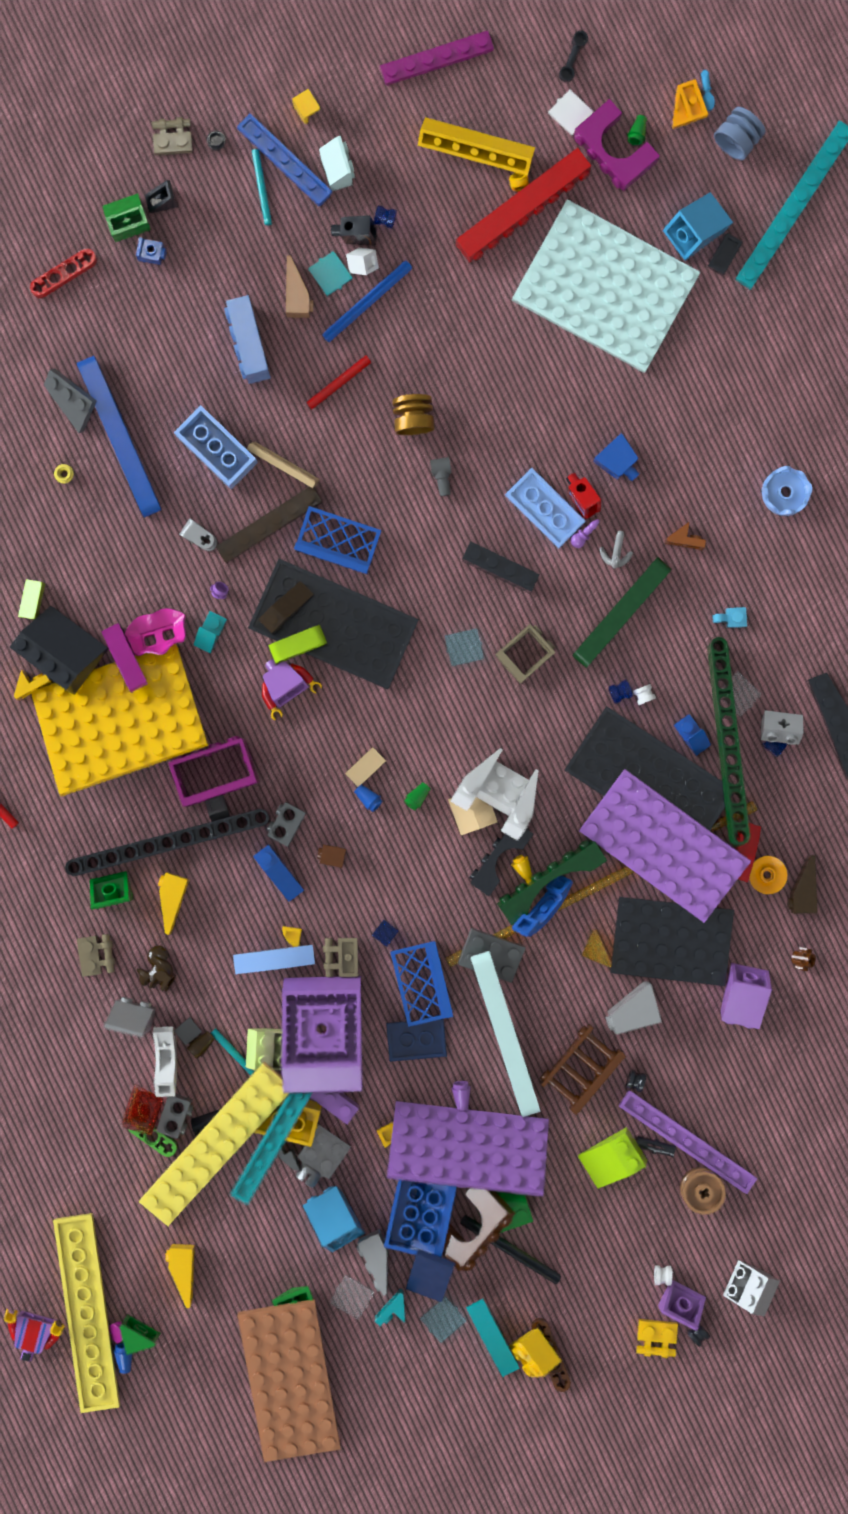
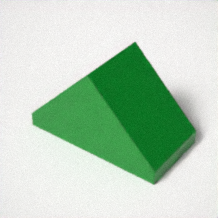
M309 1286L293 1287L273 1299L272 1302L274 1306L292 1304L307 1300L311 1301L313 1296Z

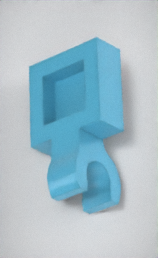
M746 607L726 608V614L713 615V623L726 622L727 628L747 627Z

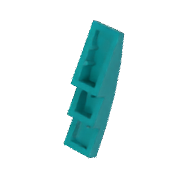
M484 1299L467 1306L466 1309L502 1377L520 1369Z

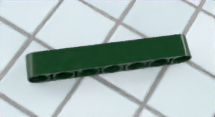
M657 557L574 652L572 657L587 668L669 574L672 568Z

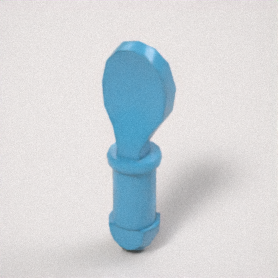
M704 69L701 72L702 91H705L703 101L707 111H711L714 108L715 99L710 93L712 87L710 86L709 71Z

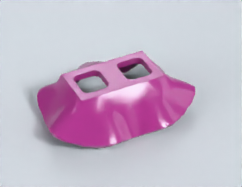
M164 608L152 614L137 617L125 631V637L133 653L136 656H141L144 653L163 655L175 643L184 642L186 638V616L178 610ZM172 629L174 638L164 640L163 632ZM154 635L156 644L146 646L145 638Z

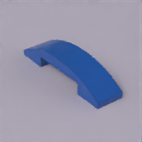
M562 875L551 880L546 886L547 892L528 915L523 914L513 925L512 930L530 937L543 928L564 902L573 881Z

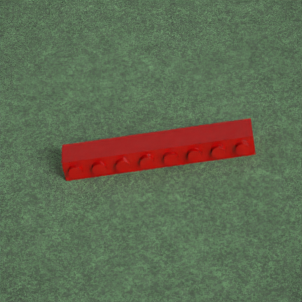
M576 148L456 239V246L469 263L472 260H479L484 255V251L488 248L490 250L495 248L499 244L500 239L503 237L508 238L519 225L520 227L524 226L530 220L529 217L533 214H540L545 209V205L549 202L550 204L556 202L560 197L559 195L564 191L567 193L573 189L577 181L585 180L590 175L589 172L592 165L582 152Z

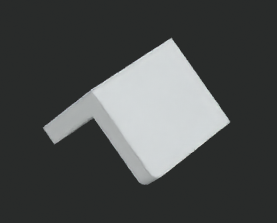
M358 248L346 254L350 273L367 275L379 268L376 250Z

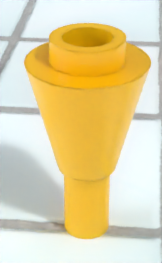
M519 855L515 857L511 866L525 879L526 883L531 882L532 873L528 856Z

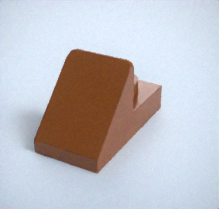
M688 522L667 537L664 544L703 550L706 540L701 539V536L698 535L687 537Z

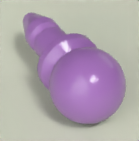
M599 519L591 522L584 531L580 529L579 533L573 534L570 539L571 545L575 548L583 547L586 540L589 539L588 535L597 528L600 522Z

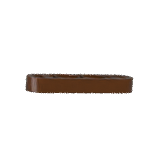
M536 1318L531 1324V1329H536L539 1323L541 1326L545 1325L543 1327L544 1337L547 1341L552 1342V1349L561 1360L559 1367L550 1370L548 1373L555 1389L559 1392H565L571 1385L568 1372L547 1321L543 1318ZM559 1372L562 1379L566 1380L564 1386L557 1384L559 1382L557 1373Z

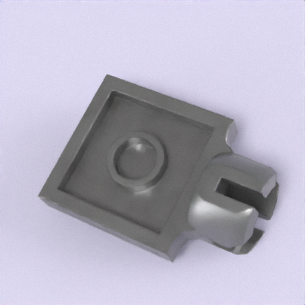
M319 1125L315 1132L312 1147L304 1146L297 1157L302 1161V1164L296 1172V1177L302 1182L307 1174L310 1173L305 1184L311 1188L317 1184L321 1177L330 1179L351 1147Z

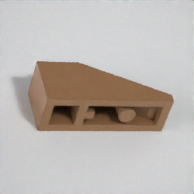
M287 256V318H310V312L314 310V301L310 300L309 293L292 257Z

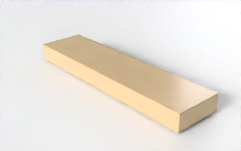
M252 442L247 447L248 451L312 488L317 486L320 481L319 478L257 442Z

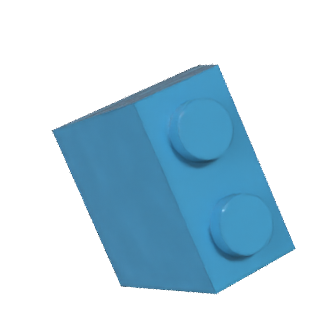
M710 192L679 210L662 231L682 258L687 260L723 234L733 221Z
M337 1186L328 1187L323 1191L322 1195L309 1198L307 1203L303 1205L322 1247L332 1253L366 1234L342 1190Z

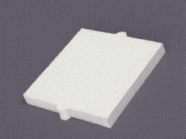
M569 90L561 99L557 100V103L548 113L566 131L573 135L575 128L594 112Z

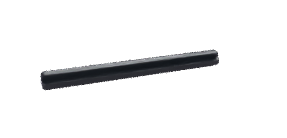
M467 1215L462 1217L460 1224L479 1236L482 1225ZM499 1236L496 1241L491 1242L493 1246L550 1282L558 1284L561 1275L502 1237Z

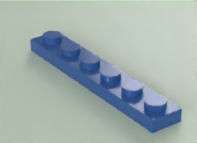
M251 113L237 126V129L319 207L333 194L331 189Z

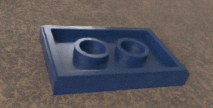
M444 1018L408 1027L407 1021L386 1023L390 1062L447 1057Z
M418 1249L406 1290L442 1302L455 1262Z

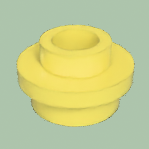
M61 464L55 469L54 476L58 482L66 484L73 479L74 472L69 465ZM63 471H67L66 477L61 476Z

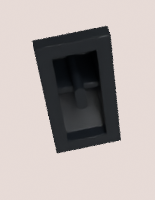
M166 180L145 194L149 213L178 207L170 180Z

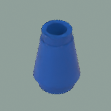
M362 784L354 792L366 809L372 812L377 810L383 802L380 799V795L364 787Z
M118 1343L114 1350L119 1372L126 1374L131 1372L133 1353L126 1354L124 1343Z

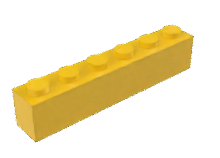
M426 117L421 126L418 146L527 176L535 151V147Z

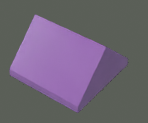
M672 1280V1285L667 1287L658 1307L661 1313L697 1330L706 1297Z

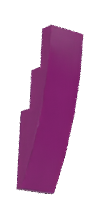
M119 623L101 631L130 693L147 685V680Z

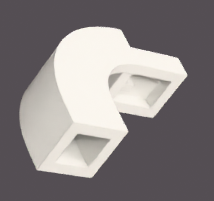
M154 1027L153 1037L156 1054L155 1095L156 1097L175 1096L177 1085L176 1036H174L173 1027Z

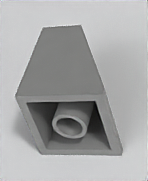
M648 981L642 982L607 1011L608 1016L605 1017L608 1028H610V1031L613 1030L615 1034L660 1023L661 1019L652 985Z

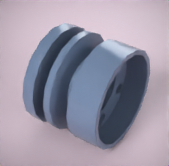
M736 107L731 112V115L727 117L726 122L722 123L715 131L714 139L718 146L729 156L737 160H744L753 150V145L758 144L759 140L765 135L766 130L756 115L743 107Z

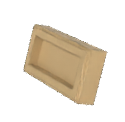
M371 748L345 774L359 787L386 760L374 748Z

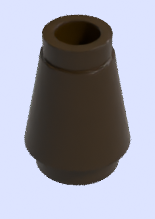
M207 1031L190 1042L187 1049L198 1059L200 1056L203 1057L215 1038Z

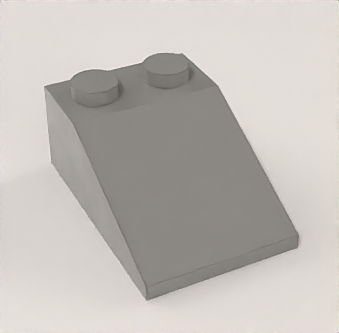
M122 997L115 1001L104 1028L143 1037L151 1030L156 1008L151 1007L152 1004L141 1001L138 1004L134 1003L131 998Z

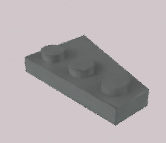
M55 368L50 369L44 387L77 432H84L97 400Z

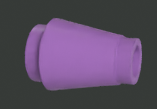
M456 1081L451 1088L458 1111L468 1110L471 1087L467 1081Z

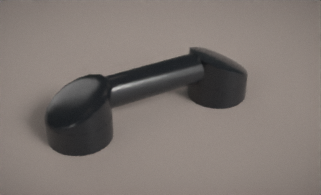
M579 30L572 37L571 44L573 48L566 66H563L558 73L559 79L565 83L571 82L575 76L574 63L579 50L584 48L588 42V35L585 31Z

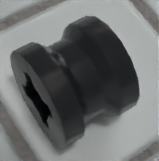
M631 1069L626 1081V1088H635L638 1092H642L647 1074H639Z
M700 1323L697 1330L687 1331L689 1337L698 1347L702 1346V1342L705 1339L711 1338Z

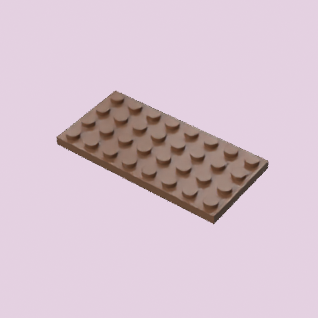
M315 1299L238 1312V1321L264 1462L340 1450L341 1445Z

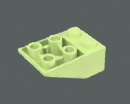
M248 1028L247 1068L257 1070L265 1062L274 1070H282V1029Z

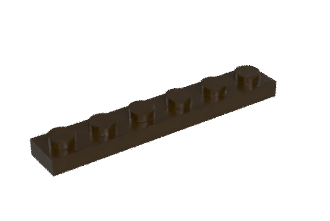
M308 487L217 545L216 549L227 564L307 513L309 506L316 507L321 504L322 500L314 488Z

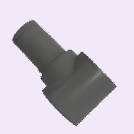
M449 457L430 460L432 477H435V480H437L440 496L451 495L448 479L450 474H452Z

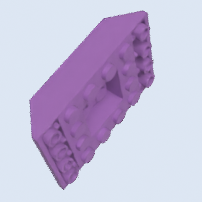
M361 976L284 978L282 991L283 1093L362 1091ZM319 1025H325L327 1031L324 1034H318L316 1028Z

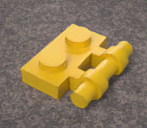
M639 1319L637 1339L644 1341V1346L637 1345L636 1353L644 1354V1356L648 1357L650 1355H659L661 1358L675 1357L676 1349H670L668 1345L669 1343L676 1344L678 1323ZM651 1342H662L661 1348L651 1347Z

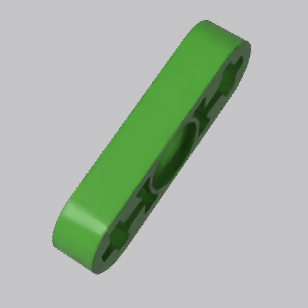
M134 1116L128 1122L130 1133L165 1157H171L175 1154L178 1145L173 1138L156 1132L157 1127L141 1116ZM140 1121V1127L145 1129L148 1126L149 1128L145 1131L144 1135H141L143 1130L140 1128L135 1130L132 1122ZM150 1131H155L158 1134V1139L154 1142L150 1141L147 1137ZM162 1137L165 1138L162 1141L164 1144H172L171 1148L173 1149V1151L169 1150L168 1152H166V1147L163 1144H160L159 1147L157 1146Z

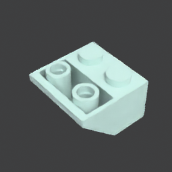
M338 136L319 149L327 180L332 191L353 185L352 178H355L354 167L349 159L346 141L342 142L341 136Z

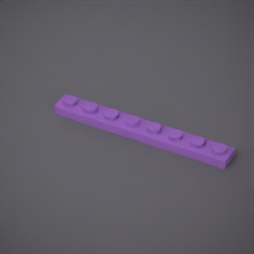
M628 1090L618 1105L745 1194L749 1192L758 1179L632 1091Z

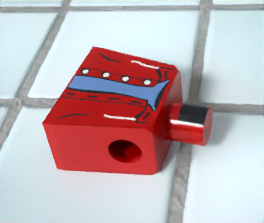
M576 473L570 474L566 478L570 485L568 487L569 496L583 519L587 520L601 511V499L586 477L579 479Z

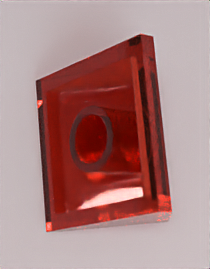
M134 1085L122 1120L123 1128L152 1135L163 1098L156 1097L154 1093Z

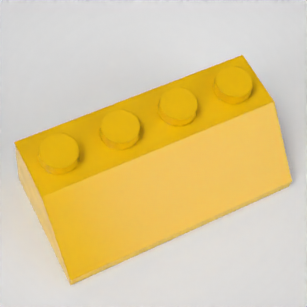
M287 1096L253 1133L266 1134ZM312 1100L308 1101L286 1141L312 1147L322 1108L319 1103Z

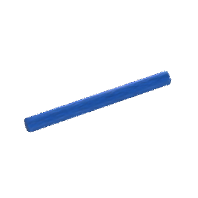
M408 261L400 264L322 334L327 342L332 341L411 271V264Z

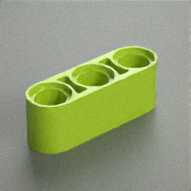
M318 625L269 645V649L275 664L321 647L327 644L321 626Z

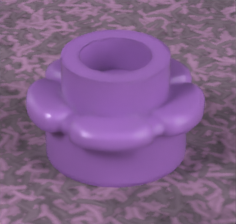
M216 582L210 587L214 598L225 599L227 597L229 589L223 582Z

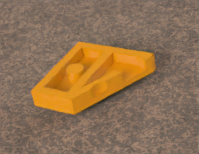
M696 79L677 86L672 123L673 129L708 117V112Z

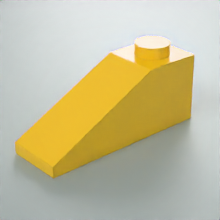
M170 872L161 875L158 886H161L159 893L164 929L167 935L172 934L190 880Z
M172 1244L169 1250H166V1262H169L168 1268L186 1308H190L193 1302L195 1245Z

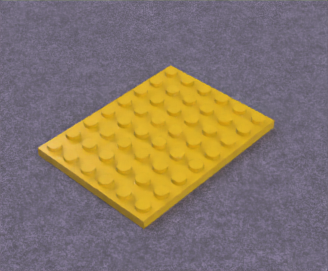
M177 643L172 645L163 655L144 653L141 656L135 655L148 684L130 693L116 662L94 669L75 695L66 691L57 683L31 692L56 785L61 797L209 746Z

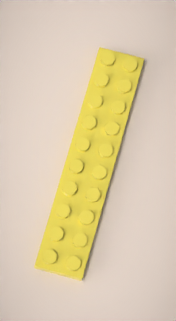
M263 1062L140 1198L139 1203L169 1226L289 1094L283 1093L282 1076L267 1063Z
M93 1213L56 1218L53 1220L80 1412L85 1413L119 1408L120 1399Z

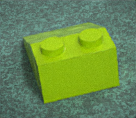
M627 1127L578 1154V1158L598 1189L645 1168L647 1164L645 1155Z

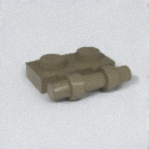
M179 117L176 120L159 119V121H152V128L160 129V134H153L154 154L193 153L191 131L184 132V127H191L190 119ZM167 128H177V132L167 133Z
M109 934L102 935L103 942L98 943L97 935L77 938L82 977L102 974L101 966H106L107 973L115 972V958L112 956L111 949L113 943L110 941ZM99 949H104V960H100Z
M358 937L338 938V946H333V938H325V946H323L325 963L323 965L324 969H326V977H333V969H339V977H358ZM333 952H338L339 963H333Z

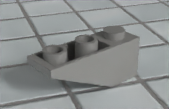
M378 1229L359 1238L356 1248L361 1257L364 1256L367 1262L365 1267L368 1273H372L375 1279L373 1282L378 1292L381 1291L384 1296L388 1291V1248L384 1247L385 1239L381 1230Z

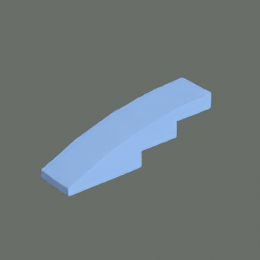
M313 945L233 955L235 974L315 964Z

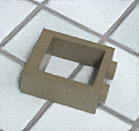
M529 624L495 654V657L519 684L555 654L553 650L555 646L548 639L545 641L541 637L542 632L536 625L532 627ZM529 632L547 654L523 674L505 653Z

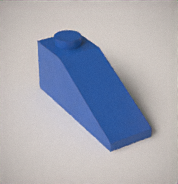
M270 844L253 856L288 901H291L304 891Z

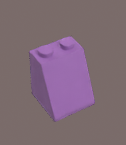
M731 963L721 1007L722 1021L731 1025H743L749 1029H760L772 990L769 971Z

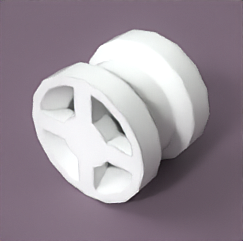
M651 684L633 691L634 695L638 698V705L656 698L655 694H652Z
M655 1265V1285H672L671 1266L661 1268L659 1265Z

